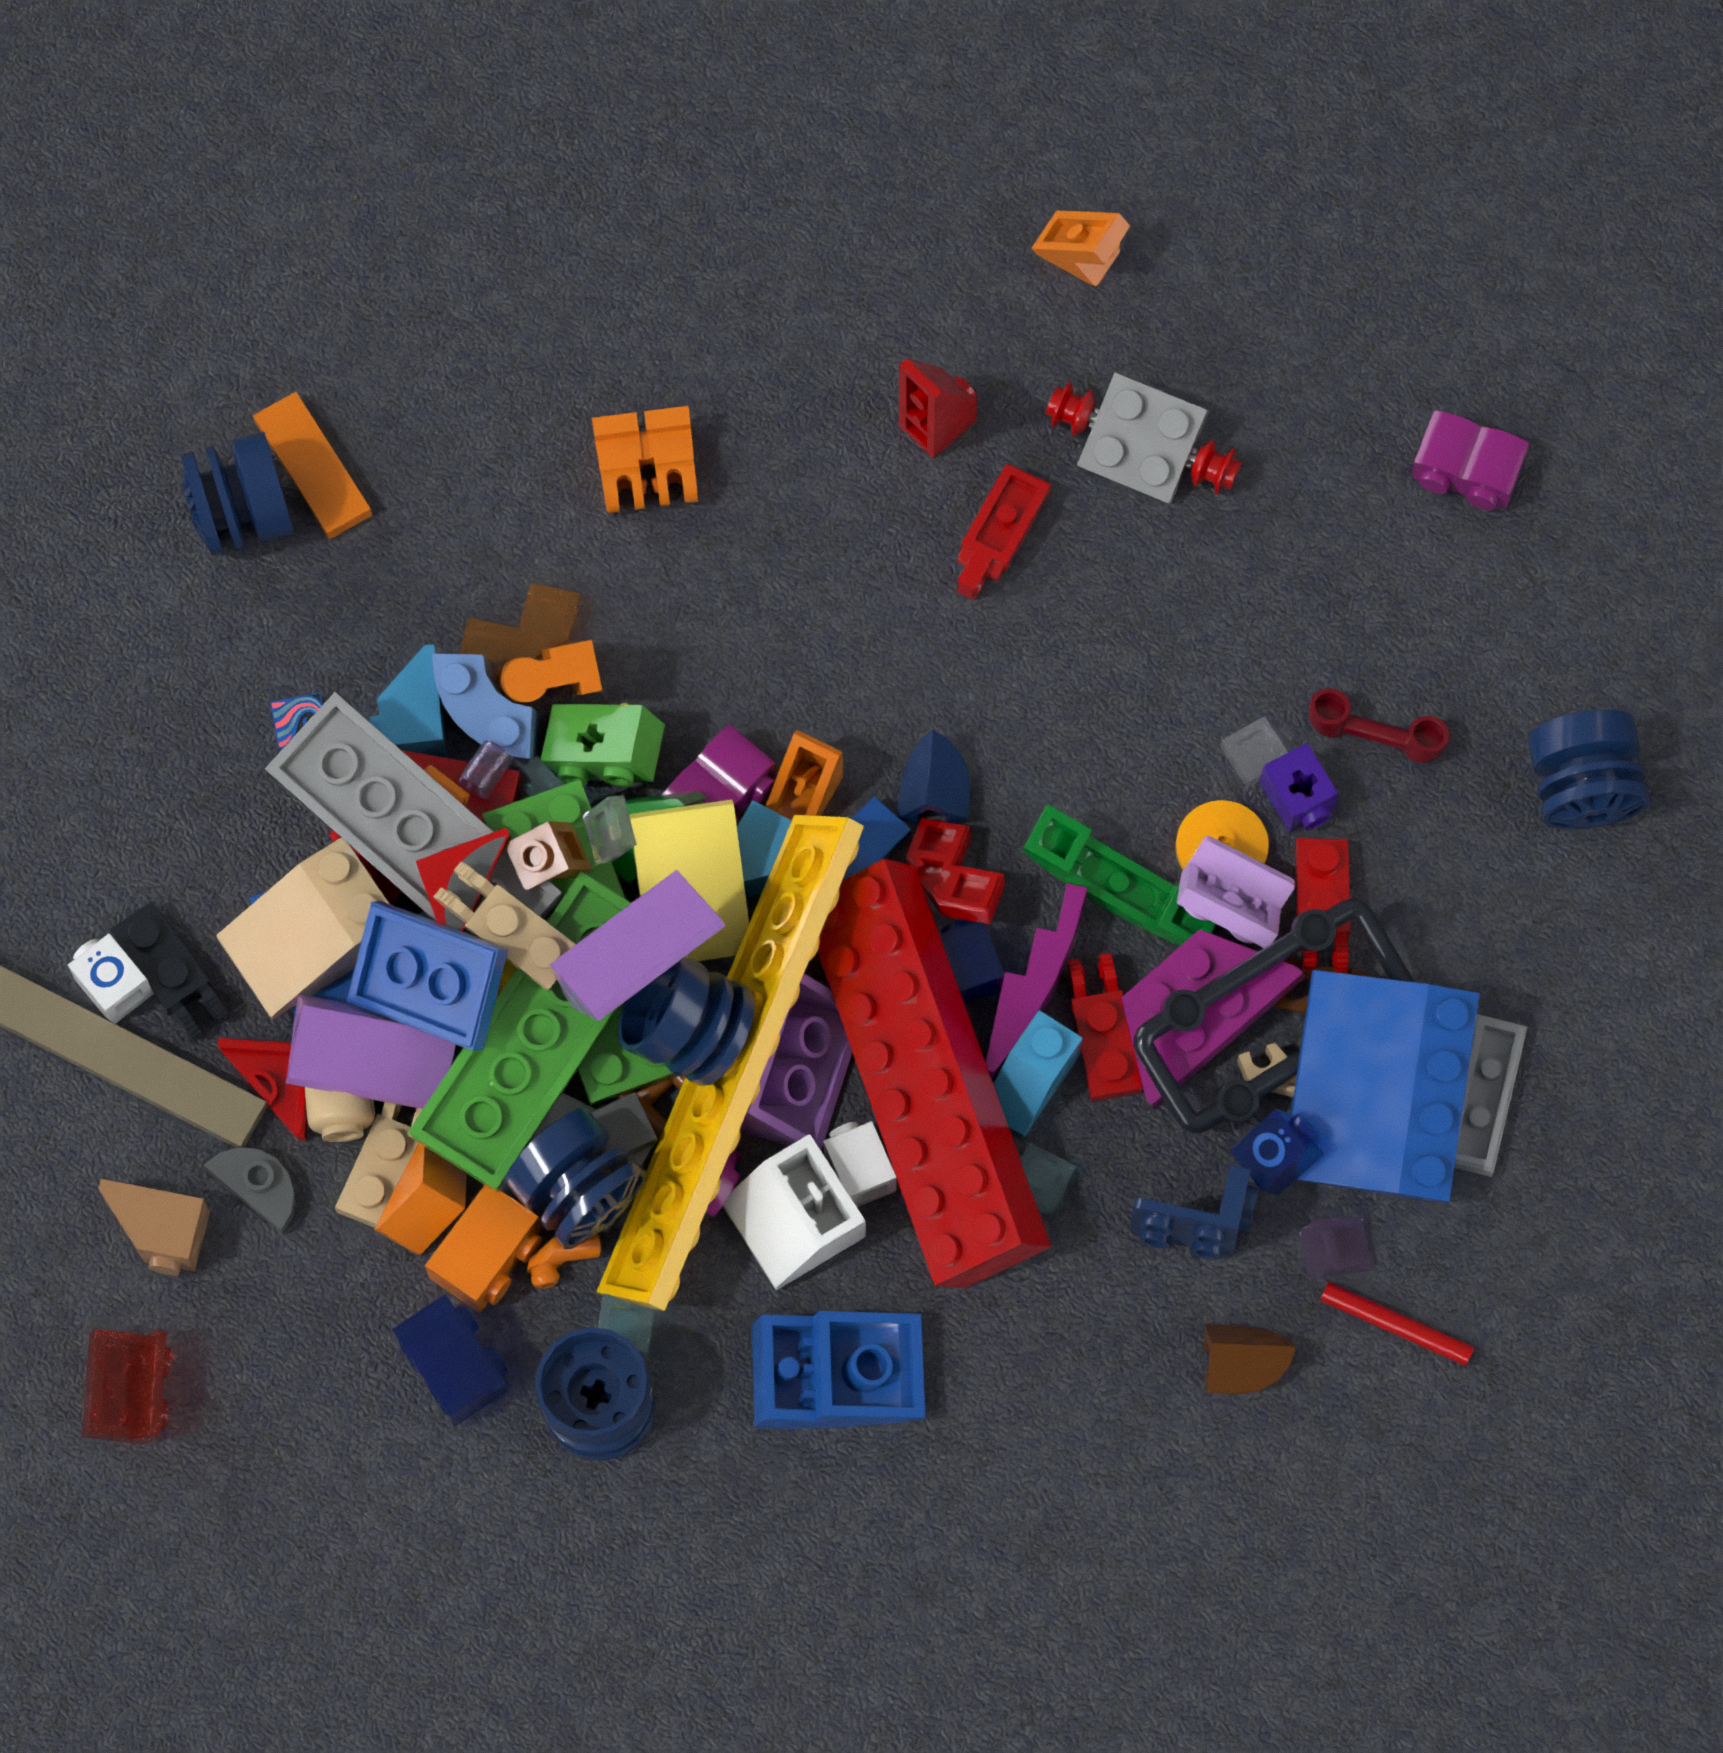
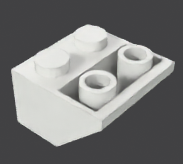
M810 1134L765 1160L733 1190L731 1196L723 1205V1208L776 1291L866 1237L865 1219Z

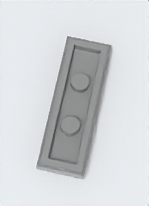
M1479 1014L1476 1015L1454 1168L1492 1177L1527 1026Z

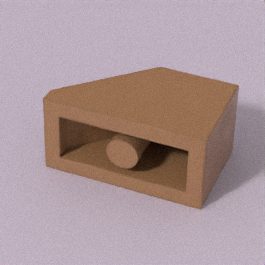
M106 1179L100 1180L99 1191L142 1260L149 1263L148 1268L150 1270L172 1276L179 1275L180 1269L195 1272L210 1215L204 1199Z

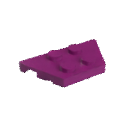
M1199 929L1121 998L1132 1044L1137 1028L1148 1019L1160 1013L1162 1001L1169 993L1183 989L1194 992L1258 952ZM1281 962L1206 1008L1202 1023L1194 1030L1187 1032L1171 1030L1156 1039L1154 1044L1178 1085L1181 1087L1306 978L1302 971L1296 966ZM1135 1052L1146 1100L1156 1109L1164 1100Z

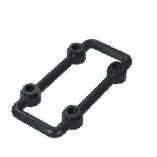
M1346 899L1326 911L1311 909L1300 913L1294 918L1290 933L1194 992L1183 989L1169 993L1162 1001L1160 1013L1148 1019L1137 1028L1133 1042L1136 1055L1175 1120L1184 1130L1190 1133H1203L1225 1120L1241 1122L1250 1119L1258 1109L1260 1098L1297 1076L1300 1049L1248 1082L1244 1080H1231L1223 1083L1214 1095V1103L1196 1113L1154 1044V1041L1171 1030L1175 1032L1194 1030L1202 1023L1206 1008L1301 950L1315 952L1327 948L1335 938L1336 928L1351 919H1354L1388 978L1390 980L1414 982L1373 910L1365 902L1359 899Z

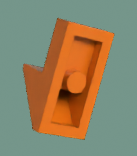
M1056 210L1031 249L1036 255L1084 282L1098 286L1119 255L1120 241L1130 228V225L1120 213Z

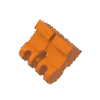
M689 406L644 411L646 431H639L637 412L592 418L607 514L620 512L618 495L623 489H628L633 493L635 510L645 509L643 494L647 493V480L641 479L640 472L644 465H651V468L655 467L656 478H651L654 492L658 493L660 507L670 506L668 487L672 483H678L682 486L685 504L698 502Z
M592 640L542 649L544 660L537 661L531 657L511 659L501 667L497 677L500 691L507 699L513 702H532L539 699L547 688L572 684L574 695L602 691Z

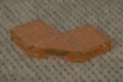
M531 583L518 628L469 617L459 654L484 655L493 663L495 678L498 677L501 667L511 659L531 657L538 660L542 658V649L569 644L581 600L580 593Z

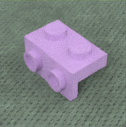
M1206 836L1181 873L1177 904L1183 906L1191 916L1199 920H1210L1228 929L1235 938L1244 943H1255L1266 948L1274 942L1278 935L1281 908L1293 892L1295 881L1210 836Z

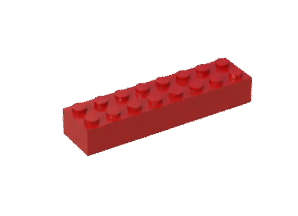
M882 859L841 882L838 902L826 918L819 935L820 944L817 952L934 1286L965 1289L1052 1246L917 870L914 865Z

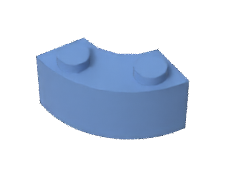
M432 653V667L438 693L443 705L456 724L468 736L500 756L522 763L539 764L541 714L532 707L515 704L505 698L495 681L492 661L484 655Z

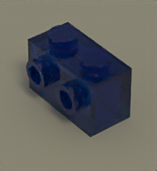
M445 1294L393 1328L392 1332L401 1350L452 1425L456 1427L507 1392L502 1376L509 1371L492 1345L483 1350L474 1337L473 1333L480 1328L466 1306L460 1303L454 1307Z

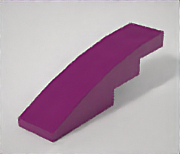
M1072 884L1066 885L1057 932L1036 928L1026 976L1005 972L986 1059V1065L993 1083L1010 1051L1039 1010L1044 1013L1052 1000L1066 967L1067 960H1069L1085 906L1087 887Z

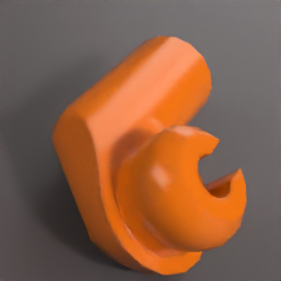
M598 1234L573 1249H564L557 1242L556 1237H553L529 1258L527 1272L532 1275V1285L538 1289L554 1287L560 1280L557 1268L566 1261L598 1258L601 1251Z

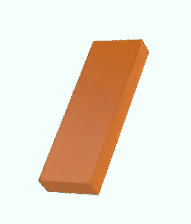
M297 392L288 395L253 415L255 424L260 432H265L269 446L329 540L372 516L371 508Z

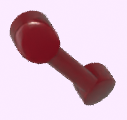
M1326 688L1319 690L1311 698L1308 709L1310 723L1317 732L1325 737L1337 738L1343 733L1402 749L1409 759L1419 763L1435 760L1446 750L1450 735L1449 729L1437 717H1419L1412 722L1409 730L1350 714L1351 706L1349 699L1337 689Z

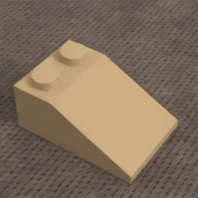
M341 837L299 863L219 932L216 937L271 1020L296 1006L299 994L312 996L355 969L371 902L383 901L388 904L389 902L352 848Z

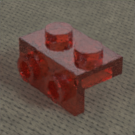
M95 1329L89 1333L81 1437L145 1444L157 1437L159 1432L164 1429L168 1417V1402L166 1399H162L163 1378L165 1379L169 1375L172 1363L171 1348L166 1347V1331L154 1330L148 1335Z

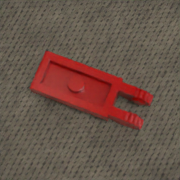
M1296 839V917L1300 913L1311 909L1326 911L1337 903L1350 899L1348 839ZM1350 920L1336 928L1332 950V965L1334 966L1335 973H1347L1348 941L1351 932ZM1301 950L1302 971L1312 972L1315 970L1318 962V951L1309 952Z
M1111 953L1099 955L1098 971L1105 993L1086 996L1085 973L1079 958L1067 960L1073 999H1071V1010L1076 1034L1083 1038L1081 1058L1090 1101L1095 1102L1142 1093L1143 1087L1121 999L1123 992L1122 990L1118 991L1117 977Z

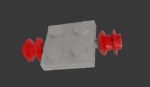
M1116 372L1113 375L1100 409L1096 408L1097 402L1093 390H1089L1083 397L1074 394L1072 381L1068 382L1065 389L1055 388L1046 409V415L1053 417L1051 428H1055L1062 421L1071 424V434L1073 437L1085 431L1088 426L1092 428L1077 466L1169 504L1172 503L1186 467H1192L1191 477L1195 487L1204 480L1214 483L1215 495L1220 493L1222 487L1229 490L1233 487L1242 462L1234 459L1237 449L1233 448L1226 455L1216 452V440H1211L1203 445L1199 452L1198 449L1194 448L1209 410Z

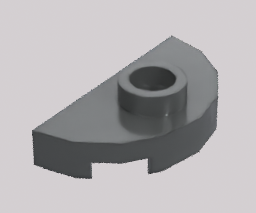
M238 1147L218 1153L203 1165L209 1174L280 1233L284 1234L294 1217L295 1192L289 1173L277 1158L260 1149Z

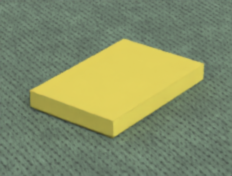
M733 800L629 814L640 897L675 870H678L726 925L686 956L696 961L736 956L748 928L749 919Z

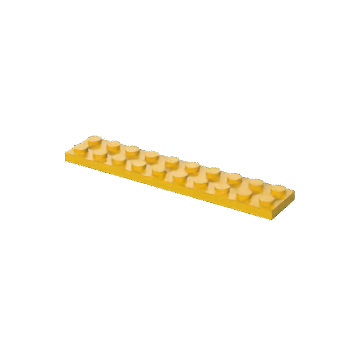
M794 815L727 976L730 981L736 980L746 985L753 992L755 1009L746 1042L731 1067L711 1085L699 1086L685 1077L646 1171L647 1179L636 1195L597 1293L615 1301L665 1311L668 1302L675 1296L680 1284L679 1275L688 1253L698 1242L700 1224L707 1207L719 1191L720 1176L728 1156L738 1145L740 1127L749 1106L756 1100L759 1094L760 1079L769 1057L774 1054L779 1045V1032L786 1015L798 999L800 993L799 984L807 964L815 956L819 948L821 930L828 914L838 902L839 887L847 867L857 856L859 850L858 841L864 828L858 822L848 817Z

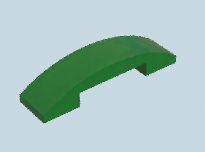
M1049 804L1044 807L1022 850L1045 870L1066 885L1072 884L1087 887L1086 898L1118 917L1179 946L1199 929L1210 934L1212 933L1216 923L1210 920H1199L1191 916L1183 906L1177 904L1180 882L1174 886L1089 836L1092 831L1090 828Z

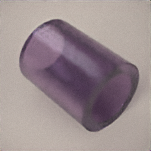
M484 740L459 775L458 780L475 795L488 799L514 760L503 748L491 741Z

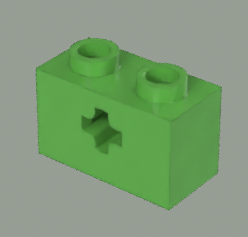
M552 704L541 762L558 775L559 781L566 784L578 779L581 780L582 786L587 785L588 780L605 781L608 784L619 787L632 786L633 781L653 782L665 724L643 705Z

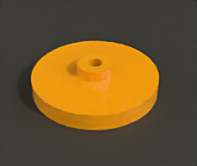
M1226 800L1204 803L1193 809L1179 827L1176 838V855L1182 870H1184L1206 836H1210L1263 864L1266 862L1269 848L1266 829L1259 817L1242 804Z

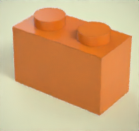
M484 1185L426 1263L425 1268L429 1279L478 1313L482 1312L488 1302L492 1305L497 1304L511 1284L512 1279L508 1277L519 1260L524 1263L528 1262L542 1242L543 1237L539 1235L542 1230L539 1216L498 1189L496 1193Z

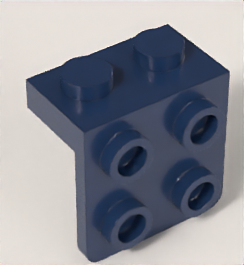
M1230 1165L1219 1215L1142 1198L1135 1199L1130 1232L1140 1236L1139 1241L1141 1243L1156 1248H1169L1170 1243L1191 1247L1192 1254L1206 1259H1221L1222 1254L1233 1257L1238 1231L1249 1233L1258 1188L1248 1186L1251 1169Z

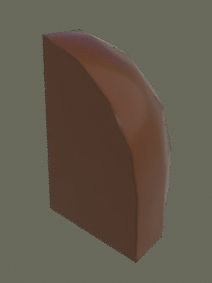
M1205 1324L1204 1351L1209 1352L1207 1374L1204 1375L1207 1393L1244 1394L1261 1391L1277 1382L1289 1368L1296 1346L1286 1337L1259 1328Z

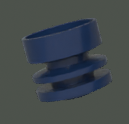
M265 432L232 440L234 464L228 466L223 465L213 446L206 448L212 469L207 472L200 473L194 452L181 455L183 461L182 487L195 531L208 547L211 557L223 554L218 531L229 528L236 550L243 548L242 524L252 522L262 542L294 533Z
M1619 710L1576 712L1543 723L1530 732L1528 745L1533 771L1538 776L1546 778L1539 783L1537 792L1538 797L1543 801L1541 807L1542 819L1548 827L1561 830L1602 827L1631 818L1648 808L1651 800L1649 790L1643 784L1646 777L1645 770L1639 763L1631 762L1638 757L1640 745L1635 720L1629 713Z
M685 956L624 1002L618 1026L619 1043L625 1050L651 1063H665V1066L672 1073L684 1075L689 1081L699 1086L711 1085L731 1067L746 1042L755 1009L753 992L746 985L736 980L730 981L720 972L708 973V969L700 962Z
M578 1108L571 1111L545 1129L521 1152L510 1166L504 1178L505 1185L527 1209H537L550 1202L541 1218V1222L546 1230L557 1229L555 1233L556 1240L564 1249H573L585 1243L612 1224L628 1207L647 1179L646 1172L638 1163L627 1164L629 1153L624 1148H615L602 1154L610 1140V1135L587 1108Z
M588 1327L569 1332L549 1346L538 1364L535 1388L548 1428L561 1447L581 1459L605 1461L624 1456L639 1445L653 1424L656 1401L643 1357L631 1341L609 1329ZM601 1394H606L609 1403H599L596 1410L591 1409L588 1400L598 1401Z

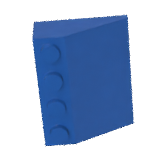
M1313 970L1287 1136L1290 1138V1142L1286 1143L1281 1178L1431 1203L1449 1202L1480 993L1430 984Z

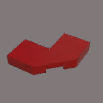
M921 818L907 852L906 860L907 864L915 866L924 892L941 916L990 924L1005 888L1004 874L961 866L972 839L970 826Z

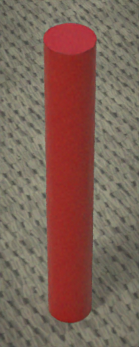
M1328 1282L1320 1299L1323 1303L1461 1365H1467L1474 1347L1333 1283Z

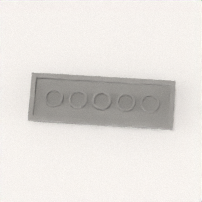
M336 692L330 696L265 768L435 921L436 918L416 861L493 833L490 828ZM505 847L490 883L494 887L498 884L544 919L562 900L564 894L550 881L533 890L524 889ZM483 896V899H482L480 905H481V904L483 903V901L486 899L485 896ZM465 930V933L475 936L469 930Z

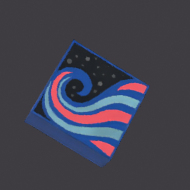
M320 692L270 702L279 752L323 705Z

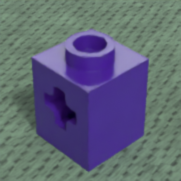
M1308 742L1263 765L1259 783L1289 833L1303 826L1306 831L1313 830L1323 825L1332 817L1331 812L1335 809L1338 792ZM1297 787L1300 792L1292 794L1293 788ZM1309 790L1310 797L1306 798L1302 792Z

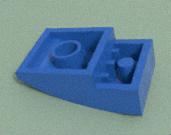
M818 1311L814 1316L761 1315L752 1324L755 1428L853 1427L903 1423L925 1419L921 1314Z

